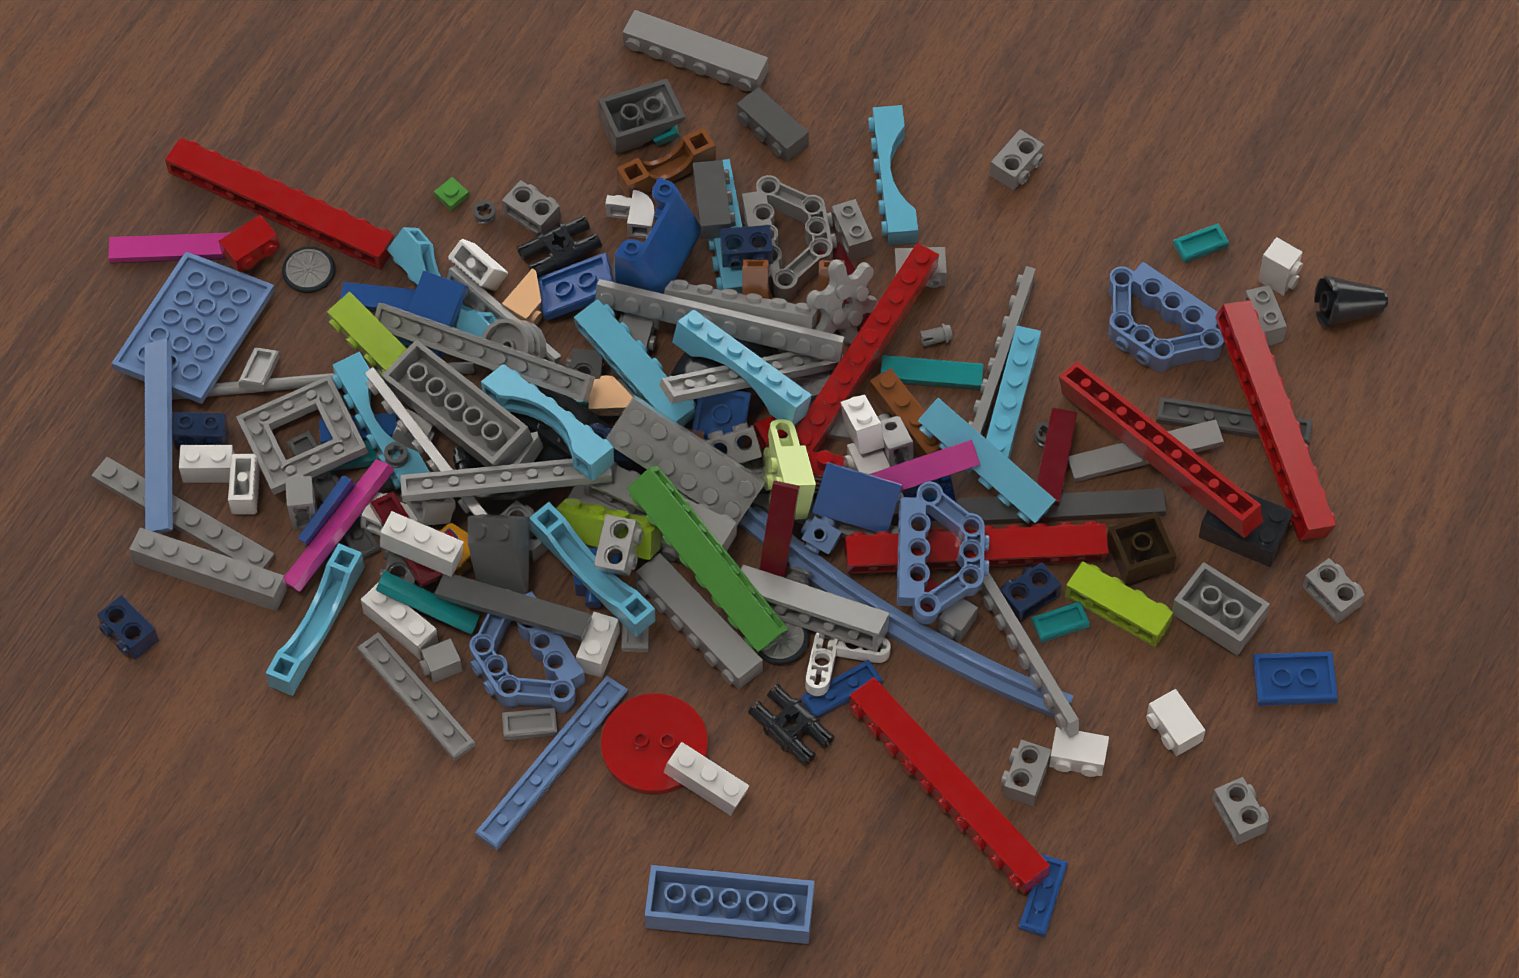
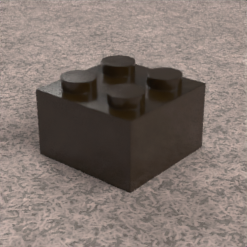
M1157 512L1108 527V547L1125 585L1174 570L1177 555Z

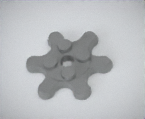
M836 259L830 263L828 267L830 281L827 288L823 291L813 290L807 297V306L811 309H819L821 312L820 322L814 330L833 334L838 329L840 336L845 337L844 344L849 345L853 342L858 334L857 326L862 322L863 314H871L878 303L874 296H868L869 291L866 286L874 273L873 268L868 263H860L851 275H847L846 266L841 260ZM847 299L849 304H845V306L842 308L843 301Z

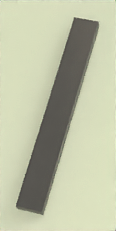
M1164 488L1061 493L1059 506L1053 505L1039 522L1142 517L1155 512L1159 516H1165ZM998 497L957 498V504L969 513L979 515L983 519L984 524L1025 522L1017 515L1020 510L1014 504L1008 507Z

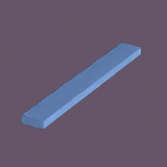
M168 339L145 344V529L158 534L173 531L171 341Z
M606 676L475 832L476 837L497 851L627 696L628 689L609 676Z

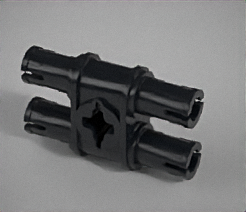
M582 215L566 224L558 223L552 229L543 233H537L536 238L517 246V251L523 261L541 252L547 254L543 259L528 265L529 270L534 269L538 278L553 270L558 271L575 261H581L587 253L601 248L602 243L596 233L578 242L572 240V237L590 229L588 220Z
M776 684L774 686L776 690L771 688L767 697L783 711L774 716L760 701H757L755 703L757 707L755 708L752 705L748 714L764 727V734L773 738L781 746L782 751H789L803 766H807L809 764L807 760L812 762L816 753L810 750L800 739L804 735L809 734L825 749L828 747L826 743L828 742L830 745L834 741L835 736L819 723L818 715L812 714L802 704L800 699H793L781 685Z

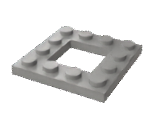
M330 375L236 416L253 454L257 456L258 464L273 495L286 490L285 478H292L296 475L311 476L313 478L368 453ZM318 409L333 440L286 460L272 433V429Z

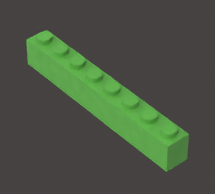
M658 466L647 469L627 487L631 493L630 498L632 501L645 510L648 521L661 530L664 541L677 550L680 554V561L686 567H690L696 574L695 579L703 588L709 590L713 595L711 597L713 602L719 608L725 610L729 615V622L733 627L741 630L745 635V642L753 650L756 649L757 652L766 649L788 630L787 626Z

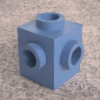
M814 516L812 521L808 519L801 530V533L804 534L802 539L807 542L804 547L816 554L822 550L829 555L832 554L843 532L834 528L836 522L826 516H822L821 519ZM823 530V538L817 539V532Z

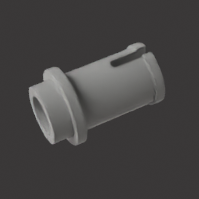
M944 323L941 324V327L919 331L923 347L943 341L949 343V340L953 339L950 325H945Z

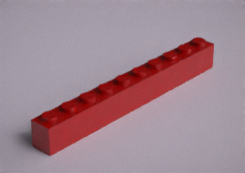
M180 137L165 158L168 173L380 271L391 256L387 249L394 241V235L389 230L375 227L363 218L358 219L351 216L344 209H336L322 199H314L300 189L290 188L278 179L266 177L259 170H251L237 160H229L215 150L205 149L193 140L188 141Z
M918 242L910 252L807 411L806 416L796 428L800 446H806L807 453L810 451L819 452L829 433L842 415L841 402L855 396L937 269L938 253Z
M1251 300L1223 304L1215 318L1286 508L1294 511L1291 522L1299 541L1327 537L1336 526L1335 516L1328 506L1326 492L1321 487L1318 479L1317 468L1311 461L1309 447L1304 442L1301 434L1300 423L1294 416L1292 402L1286 395L1283 379L1275 365V357L1270 352L1267 344V336L1262 331L1258 321V312L1254 309Z
M1075 362L1059 376L1061 391L1066 398L1243 538L1248 536L1263 522L1261 504L1081 363Z
M1087 521L1083 525L1063 522L1057 524V526H1047L1046 524L1039 523L1023 528L1020 525H1009L1002 529H995L994 526H985V535H989V550L984 551V560H989V567L1038 565L1041 562L1044 564L1082 563V561L1085 563L1105 562L1109 554L1106 524H1098L1097 521ZM964 527L967 533L974 534L977 532L976 530H969V528ZM940 528L930 529L926 538L930 544V552L925 565H927L929 570L962 569L957 563L958 551L962 544L958 536L951 531H943ZM880 531L876 535H865L863 532L851 533L850 536H846L844 541L846 574L897 572L898 533L891 534L890 531ZM913 548L911 550L915 556L924 555L921 549ZM972 551L963 552L967 558L973 559L976 557Z
M875 677L849 695V711L857 720L861 719L866 724L869 734L873 738L878 737L881 740L886 752L891 757L895 756L901 762V767L909 776L913 775L918 780V785L925 794L928 795L930 793L933 796L938 808L943 813L947 812L953 818L957 829L961 832L965 831L971 837L973 846L978 851H984L989 857L990 864L997 871L1001 870L1007 876L1006 879L1013 889H1019L1025 895L1037 883H1041L1045 877L1049 876L1050 864Z

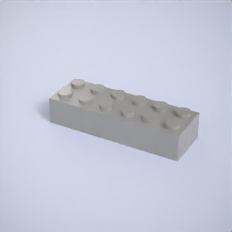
M417 339L381 375L394 395L457 445L463 447L467 453L485 467L510 465L533 441L528 426Z
M635 395L606 437V440L612 444L613 448L646 469L658 466L676 489L694 501L705 504L711 511L720 515H728L737 525L765 483L764 479Z

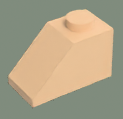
M531 269L502 305L519 320H525L537 325L543 313L537 273L534 269Z
M601 376L600 379L594 380L588 409L596 416H621L633 395L615 377Z

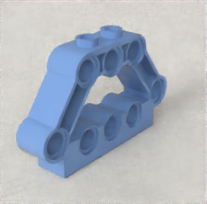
M1144 262L1135 271L1122 266L1116 267L1111 271L1108 285V293L1111 296L1108 337L1120 350L1127 351L1140 364L1147 365L1157 372L1167 371L1177 365L1201 360L1215 361L1220 358L1224 340L1215 318L1218 313L1217 311ZM1131 294L1139 298L1140 304L1144 308L1158 311L1163 321L1180 326V330L1185 336L1159 339L1154 336L1153 330L1149 326L1135 323L1131 315ZM1159 353H1163V354H1165L1166 356H1160V355H1158V354H1159Z
M924 482L919 486L916 498L901 497L899 504L897 606H912L913 616L921 624H931L937 619L938 614L965 596L977 594L981 588L984 576H988L989 560H984V551L989 550V535H985L983 519L977 514L969 513L945 495L940 485L935 482ZM926 494L932 495L935 501L928 502L922 496ZM926 513L958 536V539L962 542L957 555V563L962 569L930 592H924L930 575L929 568L925 563L930 552V544L926 538L931 522ZM915 523L921 524L924 530L915 531L911 525ZM972 526L977 532L974 534L967 533L964 527ZM913 548L921 549L924 555L915 556L911 550ZM972 551L976 557L973 559L967 558L963 552ZM918 573L922 575L923 580L914 581L910 575ZM972 576L976 582L973 584L966 583L963 577ZM929 604L932 606L933 611L925 612L921 609L920 605Z
M532 591L525 594L536 598ZM488 613L478 634L472 637L469 645L472 659L470 665L476 676L481 674L485 681L483 686L490 697L494 695L498 703L508 709L524 706L547 709L555 708V711L558 713L570 712L576 705L575 689L585 684V674L561 635L534 626L526 628L524 627L526 624L517 622L520 638L530 642L531 654L536 661L543 663L544 674L548 680L517 678L509 674L506 659L496 654L508 626L513 620ZM542 643L548 645V646L545 647V648H538V647H537L539 644H542ZM481 648L489 649L487 652L484 653L478 652V650ZM553 664L561 665V667L557 669L550 668V666ZM495 668L502 669L499 673L491 672ZM506 689L515 690L513 693L510 694L504 693ZM561 693L568 694V696L565 698L556 697L558 694Z

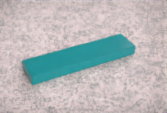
M882 355L881 373L891 368L903 384L980 390L984 364Z
M386 571L383 572L376 587L377 592L469 634H472L480 616L460 605L438 599L434 593Z

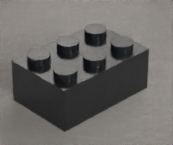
M1244 491L1261 504L1263 522L1248 536L1243 538L1207 510L1201 522L1199 538L1268 567H1271L1290 528L1294 513L1292 510Z

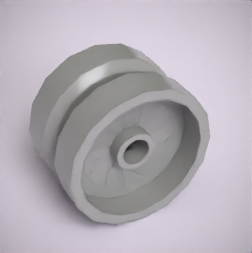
M508 318L498 319L491 323L483 333L482 338L542 359L545 358L546 339L542 330L534 323Z

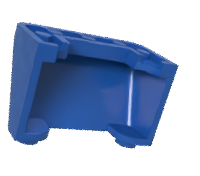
M659 177L652 190L653 198L657 202V209L654 212V219L657 221L644 243L635 239H628L619 246L614 255L615 283L664 294L665 288L671 281L677 278L700 236V224L675 184Z

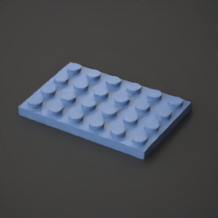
M185 252L111 363L112 368L145 382V344L168 339L171 341L172 392L202 404L275 292L274 285Z

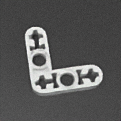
M816 632L806 674L805 688L807 692L813 696H821L827 693L836 656L882 663L888 660L890 656V642L884 638L880 645V648H882L880 652L869 649L864 650L860 646L857 649H849L845 645L848 642ZM825 639H830L827 649L823 648ZM825 658L829 663L820 666L815 663V660ZM817 674L821 675V682L819 683V685L814 684L816 681Z

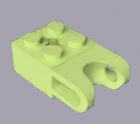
M784 419L774 420L770 423L768 431L769 447L764 449L762 456L765 472V489L770 490L771 498L774 480L799 485L795 519H807L816 483L806 446H800L795 426L791 421ZM777 430H784L788 436L783 439L779 438Z

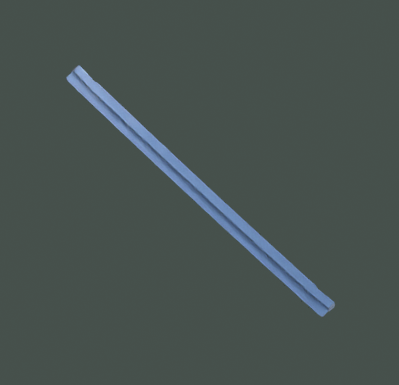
M756 505L754 508H748L746 515L740 520L739 526L763 546L768 514ZM792 535L787 566L790 568V565L811 571L812 575L808 576V581L812 586L819 590L889 612V627L886 634L888 637L937 665L991 692L1054 718V712L1052 709L1048 710L1042 699V692L1040 689L1036 690L1030 677L990 660L919 623L852 580L815 552L804 547L805 544ZM1062 691L1068 703L1071 705L1073 695H1070Z

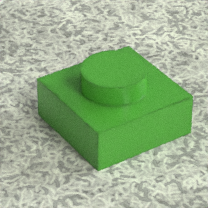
M451 177L434 191V197L448 210L452 211L469 198V192Z

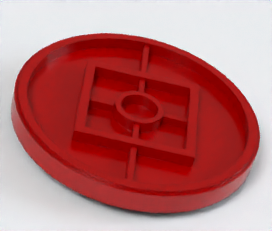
M649 693L625 701L611 713L603 727L601 751L606 768L620 784L639 793L663 794L684 786L663 773L667 762L680 743L683 742L706 757L708 737L703 720L688 703L671 695Z

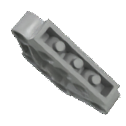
M766 175L757 181L756 192L742 194L746 227L770 225L773 260L775 261H773V264H769V289H773L775 298H781L789 302L795 299L798 291L819 273V260H833V249L837 248L835 233L830 234V228L833 227L831 212H826L824 200L820 196L807 195L780 183L772 175ZM774 210L803 222L805 225V239L809 246L784 269H782V252L778 247V230L775 227ZM819 250L826 252L823 255L817 254Z

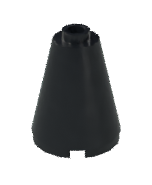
M1324 276V278L1318 280L1315 289L1314 303H1319L1320 311H1315L1316 317L1322 326H1334L1382 313L1388 305V295L1380 287L1332 276Z

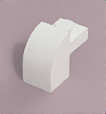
M633 190L632 198L622 195H607L606 217L628 219V237L646 239L655 224L654 205L651 199L646 194L637 190Z

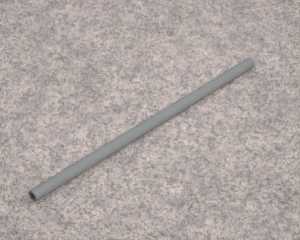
M473 362L447 363L460 374L474 373ZM375 369L377 373L380 375L381 371L379 369ZM334 373L271 378L264 391L239 388L238 381L215 383L207 397L300 389L324 377L332 376ZM172 392V400L188 399Z

